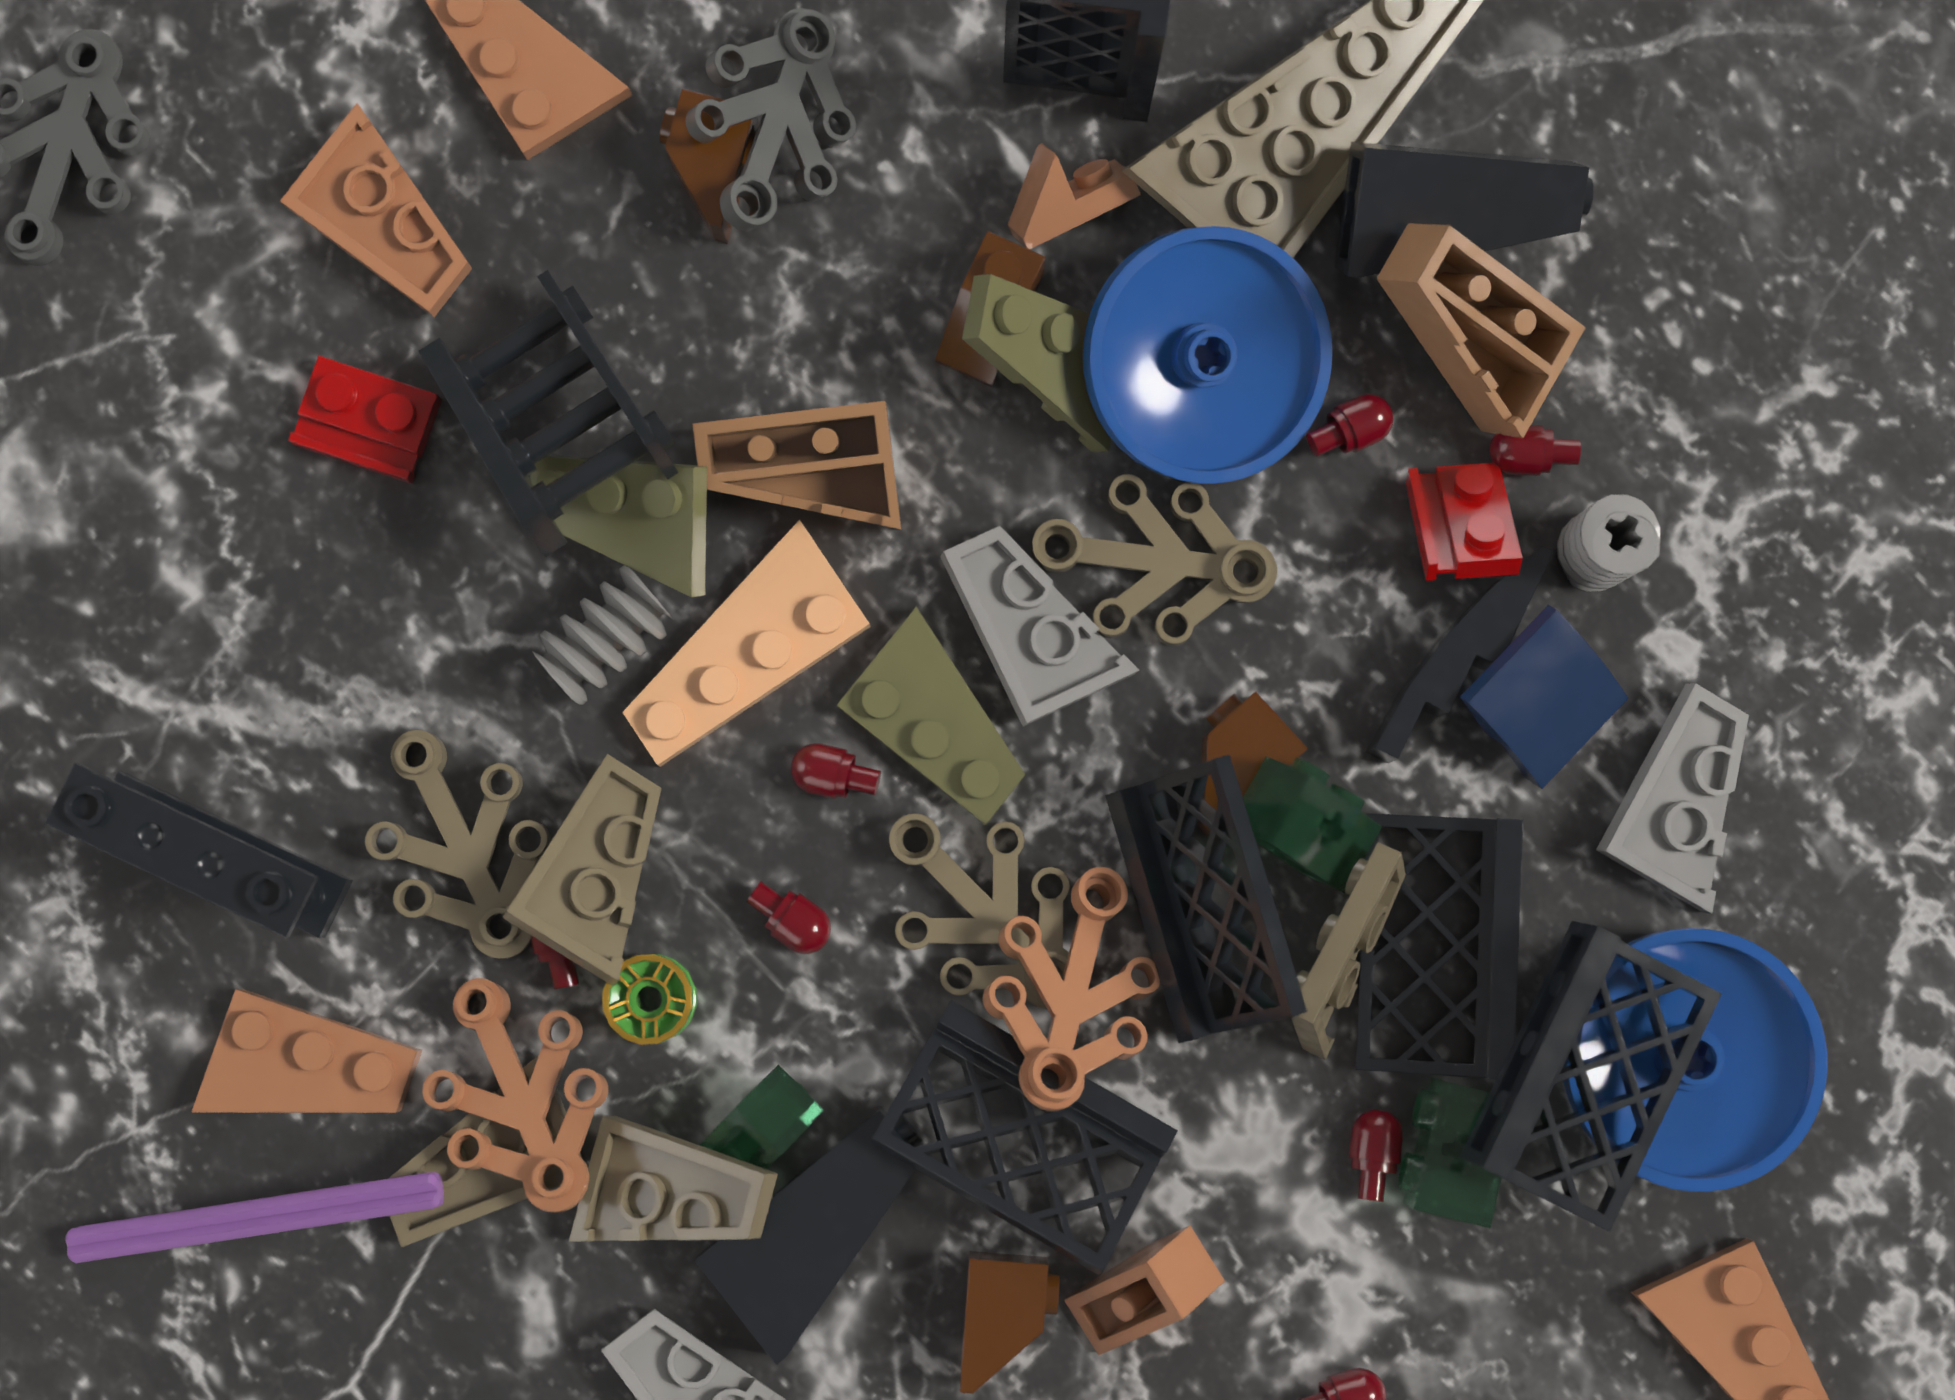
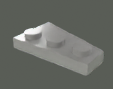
M1001 526L947 549L941 554L940 558L1023 727L1122 681L1139 671L1124 654L1121 656L1098 633L1099 628L1084 612L1080 614L1052 585L1053 580Z
M1696 683L1685 684L1596 850L1695 909L1712 914L1716 891L1711 890L1717 856L1723 857L1727 833L1722 832L1729 793L1735 791L1749 715Z
M652 1309L601 1349L637 1400H786L656 1309Z

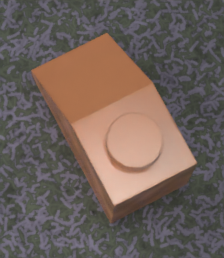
M1189 1225L1148 1244L1070 1294L1064 1301L1099 1356L1184 1319L1221 1286L1225 1280Z

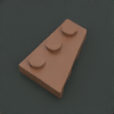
M425 0L527 160L632 96L627 85L520 0Z
M356 103L280 200L287 209L433 317L437 315L472 270L464 255L358 103Z
M235 989L191 1113H397L402 1110L422 1050L245 989Z
M1743 1239L1631 1292L1665 1326L1684 1350L1692 1355L1710 1374L1731 1400H1829L1753 1240Z

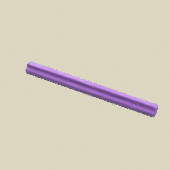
M429 1172L71 1228L67 1232L65 1239L67 1256L72 1262L81 1263L430 1210L440 1207L444 1202L443 1182L439 1173Z

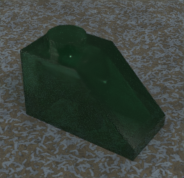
M778 1064L699 1146L768 1169L820 1116L824 1109L808 1094L800 1083L796 1082Z

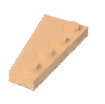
M799 520L622 713L656 764L661 767L871 626Z

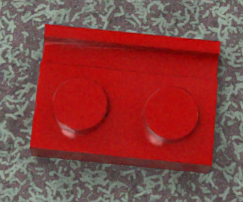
M318 355L297 413L299 419L294 433H290L288 441L295 446L412 484L415 478L414 470L419 457L422 458L442 398L438 394Z
M1495 463L1437 466L1436 473L1419 474L1418 468H1408L1406 489L1426 581L1436 580L1437 574L1454 573L1455 579L1519 575L1523 557L1499 466Z

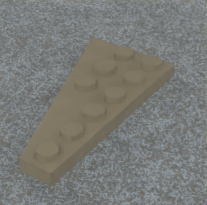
M1369 0L1121 171L1187 228L1219 226L1245 230L1273 242L1293 258L1344 190L1351 142L1378 144L1483 0Z

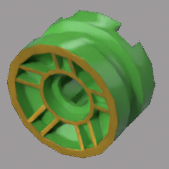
M662 954L636 955L623 961L619 981L614 986L606 982L602 992L603 1012L610 1027L623 1039L639 1045L659 1044L680 1035L691 1023L697 1008V988L689 971L678 960ZM652 986L660 991L662 1002L657 1010L646 1012L642 1010L641 996L638 993L641 989Z

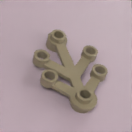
M1123 474L1113 480L1108 491V501L1116 512L1128 515L1152 546L1082 537L1074 524L1063 519H1052L1043 523L1036 530L1032 541V554L1035 561L1040 567L1049 572H1065L1076 563L1149 572L1117 598L1104 599L1096 606L1092 622L1099 628L1098 633L1106 638H1116L1125 633L1131 618L1185 577L1212 580L1182 607L1171 606L1164 609L1158 615L1154 627L1157 638L1165 645L1179 646L1189 639L1194 626L1229 599L1239 603L1256 602L1269 593L1277 577L1276 561L1268 548L1253 540H1237L1209 505V495L1206 489L1200 484L1193 482L1183 483L1175 489L1170 500V509L1178 520L1195 525L1214 554L1189 551L1146 496L1147 489L1144 482L1133 474ZM1123 484L1133 485L1138 490L1139 499L1131 505L1122 504L1118 501L1115 490ZM1185 492L1195 493L1201 500V508L1194 513L1184 512L1178 504V497ZM1054 537L1064 539L1069 546L1068 554L1061 559L1050 557L1045 551V544L1049 539ZM1242 561L1250 563L1256 571L1255 580L1250 583L1239 582L1233 574V567L1236 563ZM1107 607L1117 608L1123 615V624L1116 629L1104 627L1100 621L1101 611ZM1170 615L1181 617L1186 625L1185 633L1180 637L1168 636L1163 630V620Z
M412 730L402 734L392 747V765L400 776L416 782L447 847L408 835L398 824L379 822L374 824L366 834V849L371 856L379 860L392 861L399 858L463 879L475 904L436 894L434 888L424 880L408 879L400 883L395 889L393 895L395 908L406 917L420 918L429 916L469 929L474 945L487 956L510 958L518 955L530 944V934L512 924L509 935L503 939H498L491 933L490 923L496 915L505 914L537 864L539 857L542 856L551 842L548 829L543 824L532 820L521 821L512 828L509 835V845L514 852V856L500 891L488 867L510 802L522 790L523 781L521 774L516 768L504 763H496L485 769L480 781L481 789L485 795L471 834L441 774L447 762V751L443 742L437 736L422 730ZM420 743L426 749V759L422 765L411 767L406 761V752L410 746ZM507 771L512 777V787L506 794L497 795L492 790L491 780L496 773ZM527 828H535L541 836L539 847L532 852L524 851L519 843L521 833ZM390 829L397 837V844L393 851L384 854L377 847V837L383 830ZM414 886L420 887L425 893V903L416 911L409 909L404 900L406 892Z
M908 814L897 820L889 835V843L894 855L905 864L913 866L922 865L973 917L929 918L927 915L917 911L905 913L899 918L895 927V934L899 943L911 950L924 948L929 943L999 944L998 938L1001 929L1012 918L1018 916V855L1021 853L1025 843L1024 834L1020 827L1012 822L1003 821L995 824L987 834V848L993 855V891L991 899L940 847L941 836L934 821L922 814ZM912 828L922 829L928 836L927 846L924 850L917 853L908 851L903 844L905 833ZM1001 829H1010L1017 835L1018 845L1010 853L999 852L993 844L995 833ZM1046 867L1034 875L1031 882V892L1040 903L1038 925L1042 932L1041 942L1053 964L1060 969L1063 978L1069 954L1063 948V900L1069 893L1070 883L1062 870L1055 867ZM1046 874H1054L1062 882V892L1054 899L1043 897L1038 890V882ZM911 918H919L927 926V935L919 943L908 942L902 934L904 923ZM1013 928L1011 930V937L1015 944L1021 947H1028L1029 937L1021 929ZM955 957L948 960L941 969V984L952 995L962 996L970 993L973 989H986L996 978L1008 975L1017 978L1024 985L1027 994L1026 999L1030 1003L1047 1009L1020 959H1015L1019 964L975 966L967 958ZM954 964H964L972 972L970 984L963 989H956L947 981V972Z

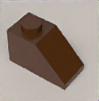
M682 88L677 108L668 106L665 111L660 129V143L666 145L665 149L673 169L715 241L728 244L732 225L724 219L721 213L720 197L728 184L741 177L759 127V120L755 118L731 126L723 135L712 142H699L689 134L686 128V115L688 111L705 99H714L719 102L725 99ZM701 111L700 117L704 126L714 130L715 123L713 118L708 113ZM737 196V197H736V198H737V203H738V205H739V201H740V198H741V197H738V196Z
M987 231L958 294L935 362L992 387L999 371L962 339L973 278L977 275L992 274L1036 292L1044 276L1046 257Z
M1256 691L1244 702L1234 693L1206 718L1214 729L1202 739L1201 763L1230 755L1246 805L1308 748ZM1209 775L1202 799L1216 810L1219 801L1212 777ZM1199 820L1198 829L1206 837H1209L1211 830Z
M970 1251L960 1393L973 1394L1044 1332L1045 1314L1057 1315L1060 1275L1048 1274L1047 1257Z

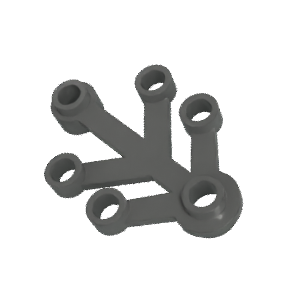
M805 8L793 9L778 20L774 36L741 47L734 44H725L707 58V75L715 85L722 88L734 86L747 76L749 70L781 62L774 84L720 102L714 99H705L692 107L686 115V128L689 134L695 140L702 143L714 141L731 126L762 116L741 177L728 184L720 197L721 213L724 219L736 229L743 231L756 229L774 216L777 209V196L768 180L785 132L800 166L794 176V185L799 195L808 201H818L831 194L837 186L836 171L829 162L825 161L817 139L827 147H837L853 137L856 131V120L852 112L844 107L827 65L835 45V32L830 21L818 11ZM796 34L801 35L805 39L807 50L800 45ZM721 57H725L732 62L735 69L734 75L724 71L721 65ZM804 79H806L820 110V113L814 119L813 129L799 97ZM701 111L708 113L713 118L715 123L714 130L704 126L700 117ZM829 117L834 118L839 123L841 128L840 135L835 134L831 130L828 122ZM810 171L819 175L822 181V189L813 186L809 177ZM737 196L743 198L748 203V216L739 208Z
M84 29L71 34L59 49L57 63L20 82L10 78L0 79V117L7 121L23 119L29 113L32 104L65 90L59 110L0 140V178L9 172L12 165L46 148L25 211L16 214L9 221L5 229V242L8 249L15 256L30 265H46L55 260L62 250L63 234L56 223L52 221L73 155H75L88 180L86 186L87 198L96 208L106 214H117L122 212L130 202L131 193L128 185L114 174L86 121L93 96L109 120L106 126L107 140L120 153L127 156L138 155L147 148L150 141L148 128L133 115L116 83L123 64L120 48L110 36L99 30ZM91 50L97 52V58L91 66L80 67L79 62L84 54ZM11 91L17 92L18 98L16 103L10 108H2L1 99L3 96ZM127 126H136L137 134L135 138L129 143H120L119 135L122 129ZM109 184H116L117 194L114 199L109 202H101L100 192L102 188ZM30 225H36L38 234L35 240L28 244H22L21 235L23 231Z

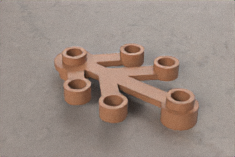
M1095 867L1088 870L1076 881L1072 888L1071 902L1074 910L1079 915L1063 978H1061L1041 942V928L1035 920L1027 916H1016L999 933L998 940L1001 950L1010 958L1020 959L1052 1016L1047 1039L1025 1005L1027 998L1026 990L1017 978L1008 975L1000 976L988 985L983 993V1005L986 1011L997 1019H1004L1025 1057L1019 1070V1082L1023 1094L1033 1105L1046 1111H1059L1069 1107L1080 1097L1084 1088V1077L1087 1073L1115 1058L1121 1060L1130 1059L1141 1052L1147 1044L1148 1034L1143 1023L1134 1017L1124 1016L1113 1022L1106 1029L1103 1037L1073 1051L1080 1024L1129 998L1136 1000L1144 999L1156 991L1161 984L1155 962L1148 957H1136L1123 966L1119 974L1088 990L1104 923L1112 919L1123 909L1128 897L1127 886L1123 878L1110 868ZM1087 890L1096 891L1102 896L1103 908H1095L1089 903L1086 898ZM1013 928L1022 929L1027 933L1029 937L1028 947H1021L1015 944L1011 937V930ZM1132 969H1140L1147 975V988L1139 987L1133 982L1131 977ZM996 988H1005L1012 993L1014 998L1013 1007H1004L999 1004L995 996ZM1118 1028H1125L1132 1033L1134 1037L1133 1048H1126L1120 1044L1117 1039ZM1042 1069H1051L1057 1074L1059 1078L1058 1089H1050L1043 1084L1041 1080Z
M475 978L469 980L455 994L453 1001L454 1014L463 1026L476 1031L504 1097L467 1085L458 1074L447 1070H438L431 1073L424 1081L422 1088L423 1098L432 1108L446 1112L459 1109L519 1130L530 1156L491 1144L489 1137L483 1132L465 1128L457 1131L450 1138L447 1147L449 1159L460 1168L468 1170L485 1168L522 1181L527 1198L534 1206L541 1210L554 1213L567 1211L582 1200L588 1188L589 1171L586 1163L580 1156V1152L595 1110L607 1098V1081L600 1073L587 1068L577 1069L568 1076L564 1085V1093L570 1102V1106L554 1141L545 1118L569 1052L579 1044L582 1038L580 1021L575 1016L562 1010L551 1011L542 1018L538 1034L543 1046L530 1081H528L503 1025L509 1016L511 1008L507 992L503 987L488 979ZM483 992L487 1000L486 1006L479 1014L472 1015L469 1011V1001L476 993ZM561 1020H567L570 1026L568 1037L562 1042L555 1043L551 1036L554 1024ZM585 1078H593L596 1083L595 1094L589 1100L581 1101L577 1095L579 1083ZM450 1079L454 1086L453 1095L449 1100L441 1103L436 1096L437 1087L443 1080ZM474 1137L479 1143L478 1154L474 1159L465 1161L461 1154V1147L467 1139ZM559 1166L563 1171V1182L559 1188L550 1191L545 1185V1175L550 1168Z

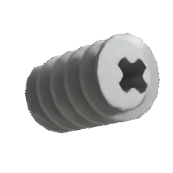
M1629 495L1607 496L1596 501L1564 526L1557 541L1558 561L1573 587L1586 592L1604 591L1648 568L1659 557L1660 526L1654 512L1643 501Z
M625 565L619 569L625 585L622 591L604 581L599 586L605 605L601 607L583 598L580 601V605L586 620L580 623L564 614L560 617L566 637L561 640L544 630L540 636L546 653L541 656L533 652L558 685L579 705H583L588 701L582 684L583 680L598 688L605 687L607 680L601 665L605 663L613 669L623 672L627 669V665L621 649L625 647L637 655H644L647 650L641 633L646 631L662 640L667 635L661 616L664 614L673 619L636 573Z

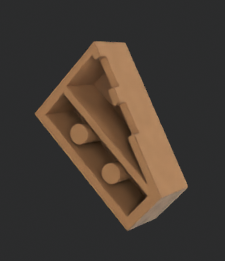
M1408 223L1378 275V282L1480 431L1524 438L1586 327L1450 225Z
M886 401L692 424L697 465L707 466V490L902 529Z

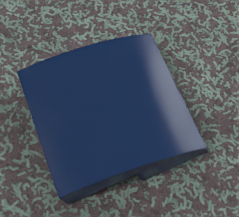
M1550 605L1546 606L1460 696L1483 731L1500 742L1523 776L1541 789L1548 784L1628 699L1620 684L1599 656L1562 614Z

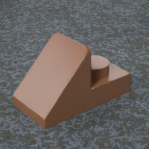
M1040 143L1034 153L1008 222V227L1012 236L1030 250L1140 196V191L1137 184L1121 171L1125 167L1115 159L1109 162L1107 159L1089 162L1079 167L1073 173V180L1067 181L1057 155L1043 143Z

